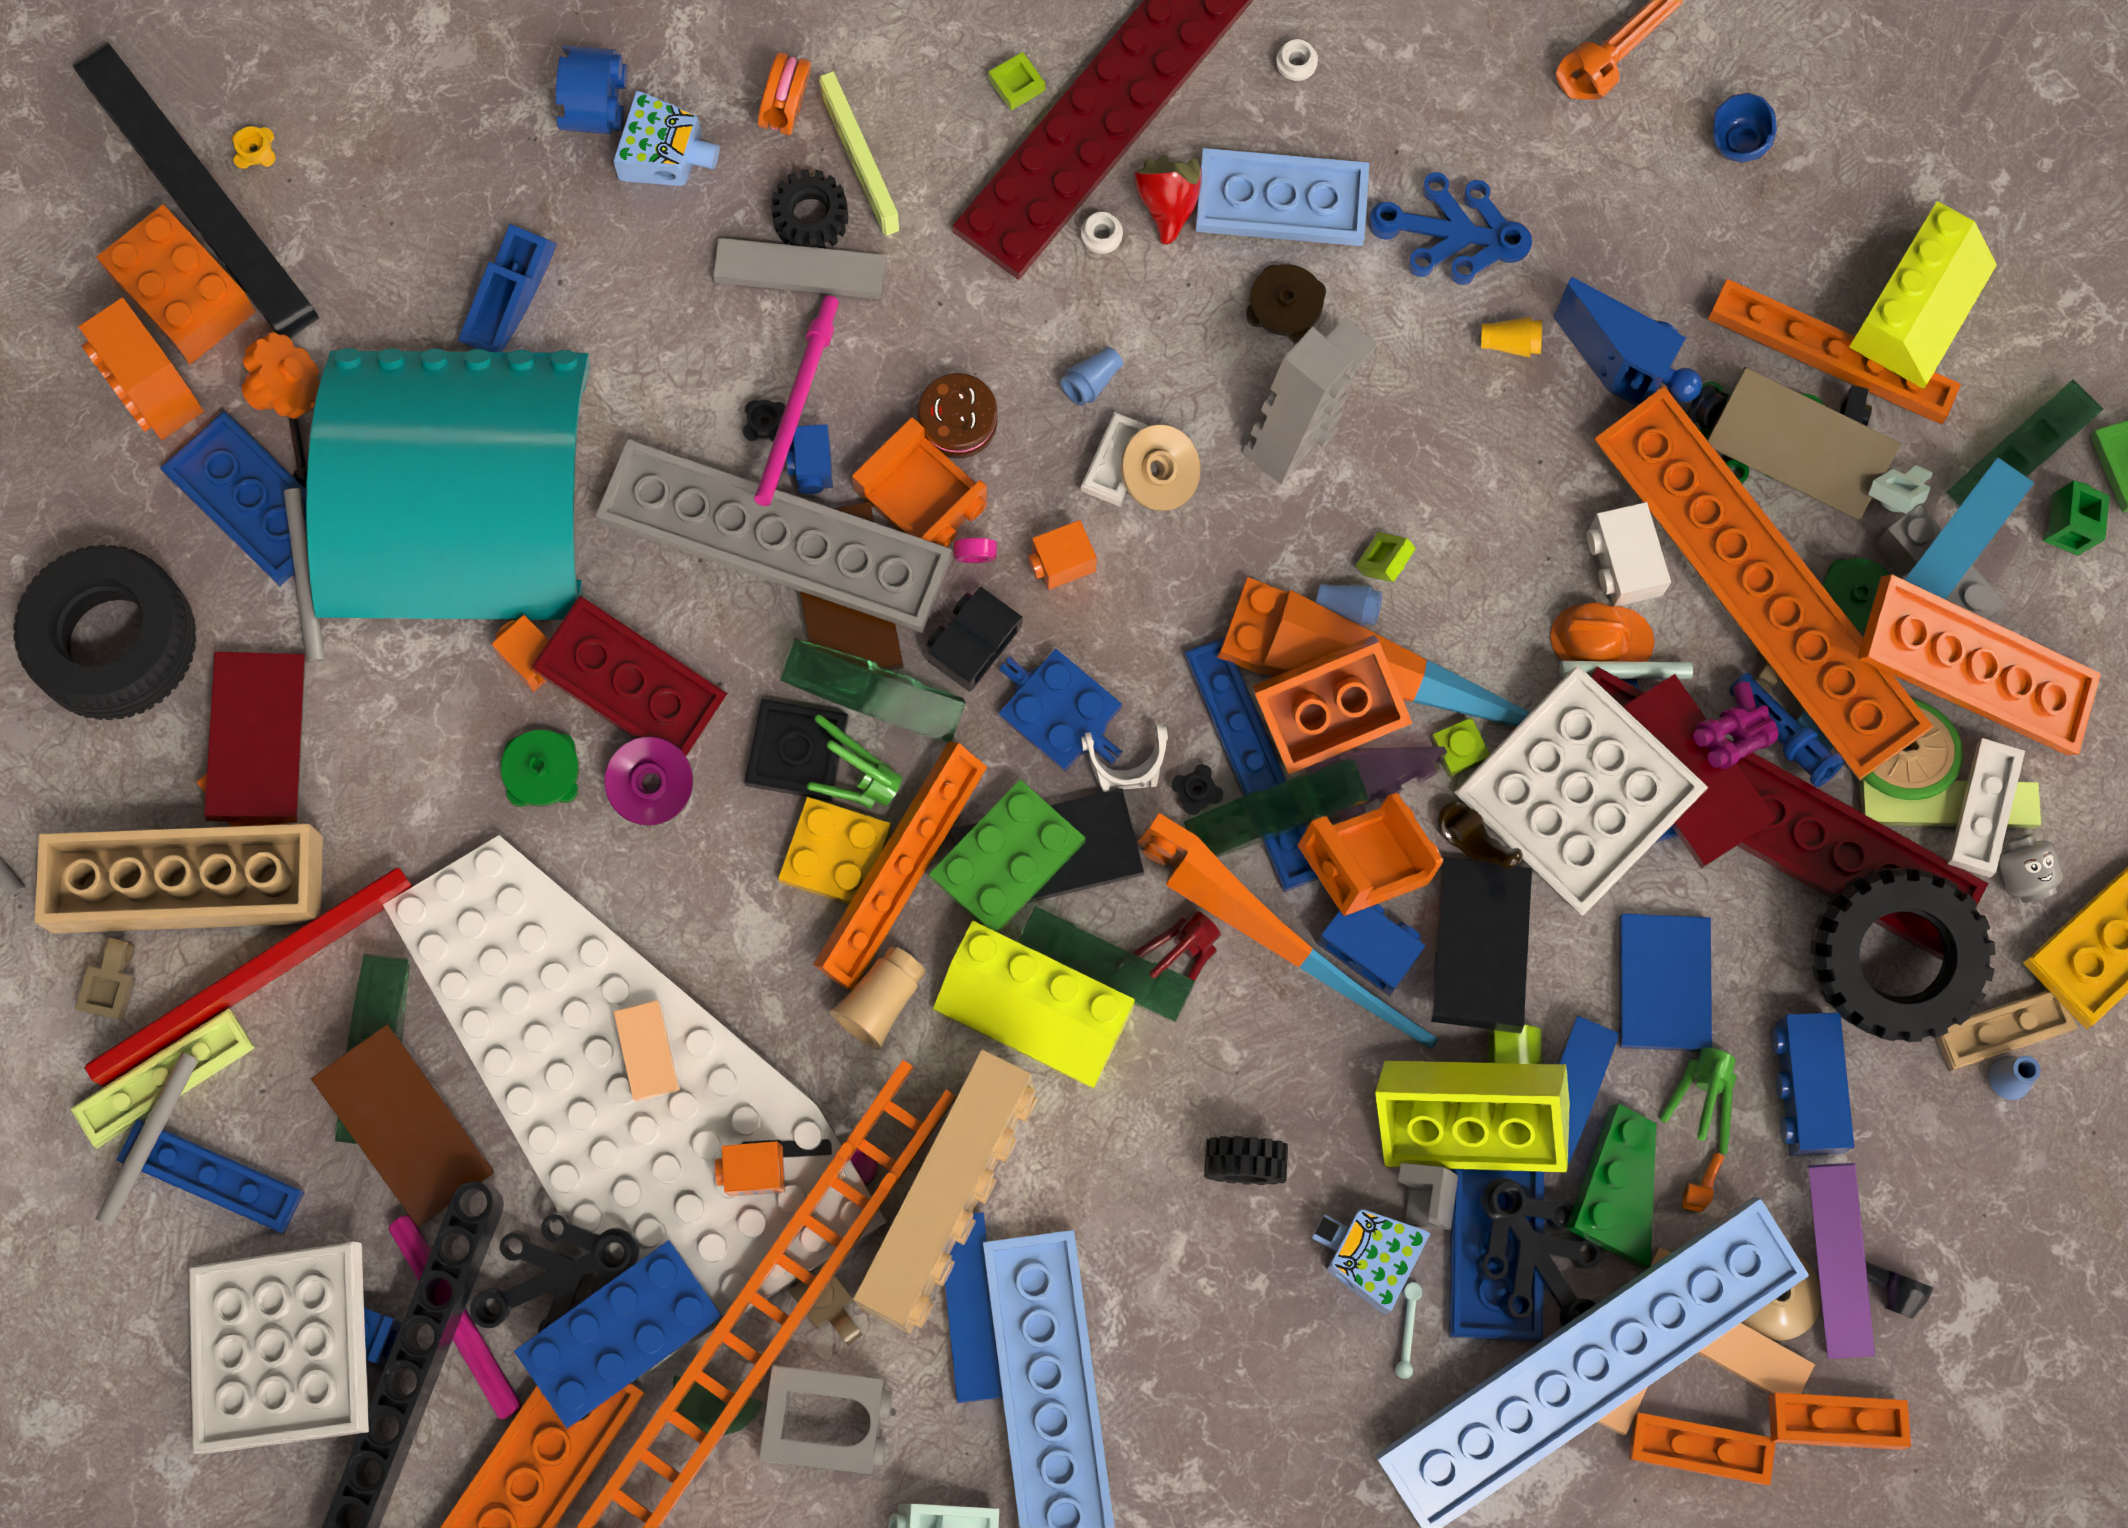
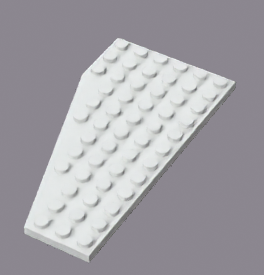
M500 835L383 904L557 1211L567 1214L572 1224L598 1234L610 1228L628 1230L634 1235L639 1244V1258L637 1262L670 1240L724 1316L842 1146L820 1108ZM658 1000L662 1007L680 1090L634 1101L614 1011ZM822 1139H828L831 1142L832 1155L784 1158L785 1192L730 1197L724 1193V1186H717L715 1159L722 1158V1146L737 1145L743 1141L780 1140L795 1141L802 1149L812 1150L819 1146ZM849 1160L838 1178L868 1199H871V1193L853 1163ZM831 1187L811 1216L843 1238L863 1209ZM881 1210L878 1211L858 1242L888 1224ZM804 1226L785 1252V1255L811 1272L826 1263L836 1247ZM612 1243L610 1245V1252L615 1258H622L624 1248L619 1243ZM578 1247L582 1255L590 1253V1251ZM777 1264L758 1291V1294L768 1299L799 1279ZM599 1269L593 1272L595 1277H597ZM750 1303L744 1313L755 1306ZM722 1318L713 1323L707 1329H705L700 1334L695 1336L693 1339H691L689 1342H687L682 1347L677 1349L675 1352H673L671 1355H669L664 1360L659 1362L650 1370L652 1371L653 1369L657 1368L658 1366L673 1358L677 1354L681 1353L682 1351L686 1350L698 1341L710 1335L714 1331L716 1326L719 1324Z

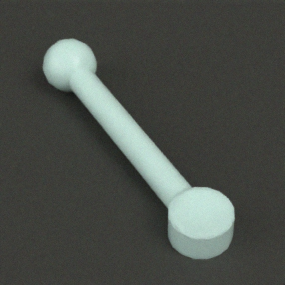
M1415 1282L1407 1284L1403 1290V1295L1407 1300L1401 1361L1395 1367V1373L1401 1379H1408L1413 1374L1410 1355L1416 1301L1420 1299L1423 1293L1421 1286Z

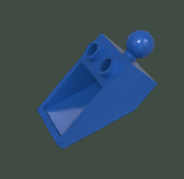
M1574 277L1570 278L1553 318L1609 392L1638 406L1657 392L1661 383L1667 385L1669 393L1677 401L1689 402L1697 398L1702 389L1700 375L1690 368H1680L1678 370L1671 368L1686 339L1685 336L1679 334L1677 329L1671 324L1664 321L1656 322Z

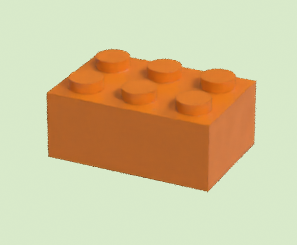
M164 204L96 256L110 279L189 365L256 312L242 288Z
M123 297L78 326L88 340L81 347L144 432L153 428L162 441L205 412L173 364Z
M1374 635L1252 686L1288 774L1412 724L1380 642Z

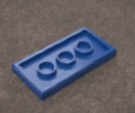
M223 411L163 464L160 469L245 554L281 587L295 574L284 490L292 488L301 489L306 528L307 490L229 414Z
M1451 1169V1172L1458 1175L1450 1230L1449 1338L1543 1341V1280L1535 1268L1530 1295L1533 1300L1531 1314L1523 1319H1510L1503 1313L1501 1308L1502 1298L1506 1293L1511 1292L1518 1241L1509 1229L1504 1254L1508 1261V1271L1503 1278L1497 1280L1483 1279L1477 1272L1476 1263L1479 1256L1486 1253L1491 1222L1481 1206V1195L1485 1186L1492 1180L1508 1178L1521 1186L1526 1197L1544 1201V1172ZM1500 1193L1497 1196V1203L1502 1210L1505 1209L1507 1201L1505 1196ZM1525 1216L1535 1232L1544 1234V1219ZM1490 1258L1487 1268L1490 1273L1495 1274L1497 1263L1493 1258ZM1516 1296L1513 1299L1512 1307L1515 1312L1519 1313L1522 1310V1302Z

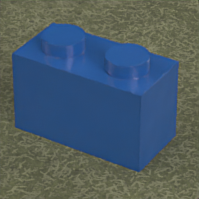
M1379 904L1347 916H1343L1341 911H1339L1321 935L1317 945L1390 997L1426 946L1419 941L1421 938L1420 934L1403 922H1399L1396 925L1382 915L1384 909Z

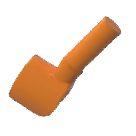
M1713 1154L1702 1178L1701 1185L1686 1184L1682 1197V1208L1703 1212L1712 1202L1714 1194L1712 1187L1724 1160L1722 1154Z

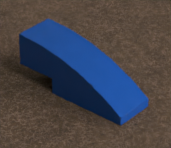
M509 224L495 262H488L458 341L476 349H483L488 352H502L526 313L547 270L557 243Z
M1578 1015L1574 1020L1556 1063L1566 1064L1570 1100L1568 1164L1571 1161L1592 1110L1620 1034Z

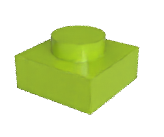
M1024 52L1019 53L988 72L989 82L1010 111L1046 91L1045 81Z
M1377 532L1355 566L1366 577L1394 583L1398 575L1405 568L1416 547L1406 537Z
M1473 718L1436 732L1430 738L1449 777L1482 764L1490 756Z

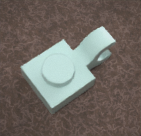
M1915 465L1906 474L1892 469L1873 481L1868 495L1881 501L1882 506L1890 511L1907 514L1920 504L1925 503L1931 487L1924 483L1932 477L1933 472L1918 465Z

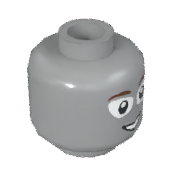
M2033 834L2008 841L2009 850L2000 855L1998 868L2007 893L2014 897H2021L2023 903L2041 900L2058 892L2056 886L2063 881L2064 873L2053 843L2044 840L2035 841Z

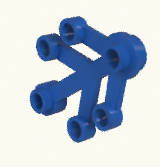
M1433 172L1426 176L1422 192L1428 200L1434 201L1447 220L1404 213L1398 205L1392 202L1377 204L1373 208L1369 219L1370 231L1380 239H1392L1401 230L1444 238V240L1430 249L1418 248L1412 252L1408 266L1410 272L1417 277L1428 276L1433 271L1434 266L1469 244L1487 246L1473 257L1459 256L1453 261L1450 277L1459 285L1469 284L1473 281L1475 274L1498 260L1513 263L1524 259L1532 246V236L1529 230L1521 223L1506 221L1489 199L1490 187L1486 182L1482 180L1469 182L1463 199L1468 207L1477 209L1489 228L1474 226L1449 193V180L1440 172ZM1433 182L1439 183L1443 189L1433 191L1430 189L1429 184ZM1478 190L1483 193L1484 197L1475 199L1470 195V192ZM1389 213L1392 214L1395 217V219L1392 221H1385L1381 218L1380 214ZM1504 237H1515L1519 243L1511 245L1505 241ZM1417 258H1424L1429 262V265L1427 267H1420L1415 263V260ZM1458 266H1466L1471 273L1462 275L1458 273L1456 268Z

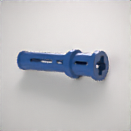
M1750 673L1743 674L1731 685L1729 692L1732 696H1735L1733 691L1735 684L1740 682L1750 683L1756 708L1763 705L1768 706L1769 716L1776 723L1778 728L1777 740L1784 746V756L1789 761H1796L1811 776L1810 782L1815 787H1820L1827 783L1842 768L1844 759L1839 754L1833 755L1818 740L1819 734L1813 728H1803L1753 679Z

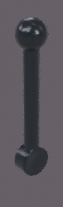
M289 417L297 465L294 478L303 484L307 483L308 469L305 466L298 418L293 419Z

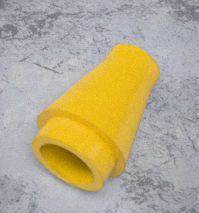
M1531 315L1495 323H1482L1481 349H1492L1530 358L1531 354H1541L1542 320H1532Z

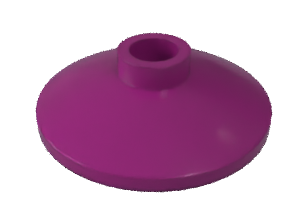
M642 737L629 741L614 753L605 772V791L611 806L626 820L645 826L659 825L675 818L686 807L693 790V772L687 757L677 746L664 739ZM655 774L659 778V785L655 790L649 791L644 786V780L648 775Z

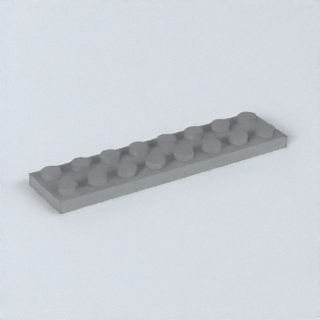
M627 439L595 515L599 523L923 633L951 561L952 549L779 490H775L769 506H761L754 501L758 483Z

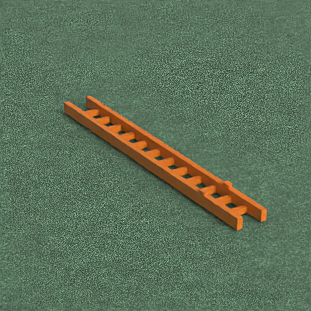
M905 1060L901 1061L576 1528H594L612 1501H615L645 1524L642 1528H660L957 1098L953 1093L946 1089L922 1123L891 1101L914 1069ZM884 1111L916 1133L897 1161L865 1140V1137ZM857 1149L889 1170V1173L881 1181L880 1186L871 1199H868L838 1178ZM831 1187L863 1209L843 1238L811 1216ZM804 1226L836 1247L817 1276H814L785 1255V1252ZM777 1264L809 1286L790 1315L758 1294V1291ZM750 1303L782 1325L763 1354L730 1332ZM723 1342L755 1364L736 1393H733L703 1371ZM695 1382L728 1404L708 1433L676 1411ZM668 1421L700 1443L681 1473L648 1450ZM640 1461L673 1483L653 1512L621 1490Z

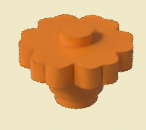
M270 332L262 339H257L246 348L243 364L249 373L242 384V393L249 405L261 411L275 409L278 415L288 416L293 419H297L315 407L320 381L315 377L318 375L319 370L305 349L295 348L288 336L278 335L274 332Z

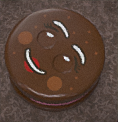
M963 373L947 374L931 382L923 391L918 404L919 424L924 427L925 438L946 457L956 459L971 457L983 451L995 436L998 421L996 399L990 388L980 379Z

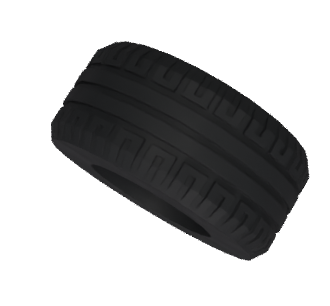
M93 545L87 546L85 549L81 547L76 552H67L66 555L59 556L55 562L51 561L48 563L46 568L43 567L39 571L40 574L38 576L35 575L33 577L32 583L27 585V591L22 594L21 602L17 605L18 612L15 613L14 617L16 622L13 623V630L15 631L13 639L16 642L14 645L18 652V659L22 662V667L27 671L26 673L33 682L66 710L74 712L79 716L83 715L85 718L94 717L97 720H102L103 718L106 720H113L114 718L124 719L126 716L130 718L135 716V713H144L146 709L150 710L155 707L154 704L164 701L163 698L168 697L172 693L171 690L176 689L179 686L178 683L184 679V672L189 670V663L193 660L192 653L195 652L196 648L194 644L196 642L194 615L188 600L163 568L146 555L138 553L133 549L128 550L127 547L120 546L118 548L115 545H98L97 547ZM114 600L134 602L141 608L142 625L139 636L133 646L123 656L113 662L99 666H84L74 662L70 653L71 636L76 624L85 613L99 604Z

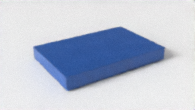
M1621 914L1619 916L1620 1048L1701 1052L1703 1048H1712L1711 917Z

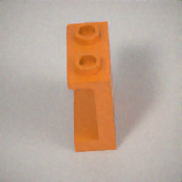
M913 417L852 475L854 491L866 502H870L871 507L900 532L948 547L957 536L956 529L966 519L970 522L974 521L987 506V485L981 480L975 483L926 439L924 427Z
M1397 792L1388 795L1380 808L1332 825L1327 816L1311 821L1297 845L1343 916L1428 885L1443 863L1436 845L1427 837L1415 819L1413 811L1406 806Z

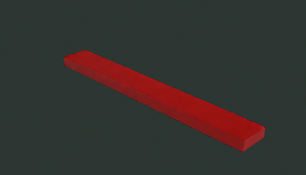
M394 868L85 1064L84 1069L93 1082L102 1087L107 1086L385 910L383 904L410 889L413 885L400 868Z

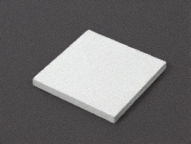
M1576 665L1454 793L1467 806L1477 811L1483 818V821L1512 849H1521L1523 852L1522 858L1570 905L1584 916L1709 787L1580 666Z
M353 1241L189 1266L193 1454L202 1455L369 1432L362 1243Z

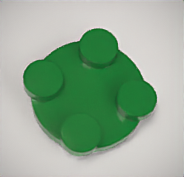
M1837 559L1829 566L1822 586L1859 633L1864 634L1881 576L1891 575V573L1880 564L1868 559Z
M533 730L512 738L506 743L501 760V776L507 788V798L512 805L516 807H525L527 805L548 806L557 802L570 803L577 797L578 786L576 782L579 775V760L575 752L576 745L571 736L549 730Z

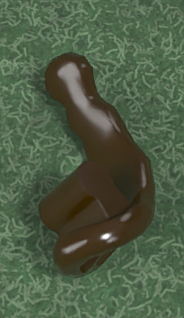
M1452 801L1443 806L1438 816V829L1449 844L1460 849L1472 860L1485 861L1495 865L1500 864L1506 869H1511L1520 863L1523 856L1521 849H1512L1508 845L1503 846L1499 841L1491 838L1482 824L1483 818L1477 811L1459 801Z

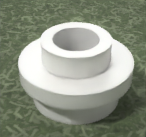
M1294 39L1285 43L1279 49L1276 57L1278 71L1285 78L1293 81L1309 78L1315 72L1318 62L1317 53L1308 42L1301 39ZM1300 59L1304 64L1293 65L1289 61Z
M1094 213L1082 224V242L1092 252L1098 254L1112 252L1122 241V225L1110 213ZM1103 230L1109 234V237L1099 239L1094 234L1097 231Z

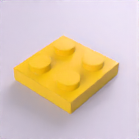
M807 797L778 877L779 883L849 905L885 847L892 828L891 823Z

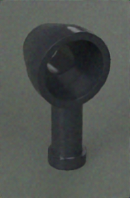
M1866 1261L1868 1282L1885 1288L1884 1308L1913 1319L1929 1300L1933 1287Z

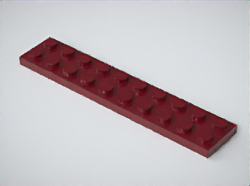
M1144 0L952 225L953 233L1013 277L1020 280L1253 0Z
M1598 666L1591 676L1622 707L1645 693ZM1753 752L1737 762L1777 818L1774 823L1738 845L1739 848L1829 898L1834 893L1839 894L1846 888V883L1856 877L1862 878L1867 876L1871 871L1910 868L1931 872L1936 876L1947 878L1957 884V888L1963 893L1969 894L1978 906L1989 884L1964 869L1948 865V860ZM1894 912L1884 915L1874 922L1943 961L1944 950L1941 936L1931 922L1924 917L1912 912Z

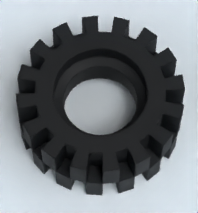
M808 169L801 170L802 178L797 179L794 172L787 175L789 183L786 184L781 180L777 185L778 193L773 192L772 195L773 205H771L773 223L776 232H779L780 239L784 244L789 240L790 245L811 247L817 245L818 248L826 249L825 243L829 242L833 247L838 243L837 235L843 237L845 234V224H848L849 219L847 200L841 184L836 186V180L831 175L825 180L823 171L819 170L815 171L814 177H809ZM808 199L819 200L826 207V213L818 222L802 223L794 216L796 205Z
M1211 1137L1206 1139L1204 1177L1209 1180L1227 1181V1183L1275 1185L1285 1183L1287 1180L1288 1144L1268 1138L1258 1139V1137Z

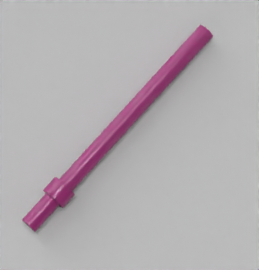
M833 296L823 297L816 319L811 320L805 336L808 343L754 496V501L761 506H769L771 504L823 349L830 345L834 333L832 323L839 305L838 299Z

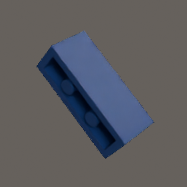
M1839 1012L1786 1014L1776 1022V1027L1771 1032L1772 1050L1775 1055L1779 1054L1781 1072L1776 1074V1093L1779 1099H1784L1785 1117H1782L1780 1121L1781 1140L1783 1144H1788L1789 1156L1844 1154L1855 1148L1841 1014Z

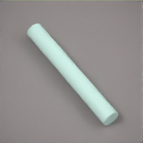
M1560 662V678H1565L1576 665L1580 666L1590 677L1597 666L1619 679H1667L1674 674L1678 679H1692L1693 677L1692 662Z

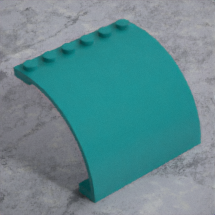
M354 348L330 350L315 401L307 471V546L315 618L520 619L525 615L529 620H564L580 595L583 597L582 580H576L574 487L579 413L582 393L586 389L590 370L589 353H575L570 350L531 352L523 349L512 352H488L483 349H474L468 352H450L441 349L401 351L395 348L382 351H358Z

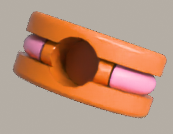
M777 52L764 89L757 120L758 127L767 130L770 127L774 131L780 130V134L792 135L809 81L812 65L810 60L804 58L798 60L796 57H789L788 53Z

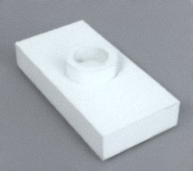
M1114 412L1081 485V491L1121 507L1127 493L1121 474L1122 454L1130 438L1141 429L1148 427V425Z

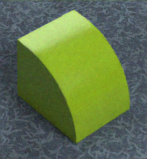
M1524 1025L1521 1034L1488 1030V1063L1543 1064L1542 1030L1529 1025Z

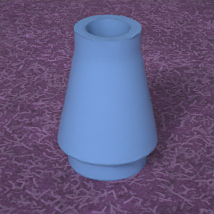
M1105 347L1101 352L1066 369L1065 376L1060 381L1065 395L1079 406L1093 403L1114 374L1123 366L1120 355L1113 348Z
M1321 584L1316 603L1362 627L1365 624L1376 625L1381 608L1382 591L1373 590L1372 585Z
M2003 1056L1995 1060L1991 1065L1988 1074L1989 1083L1994 1092L2000 1097L2008 1100H2018L2030 1092L2034 1082L2040 1076L2041 1068L2037 1060L2030 1056Z

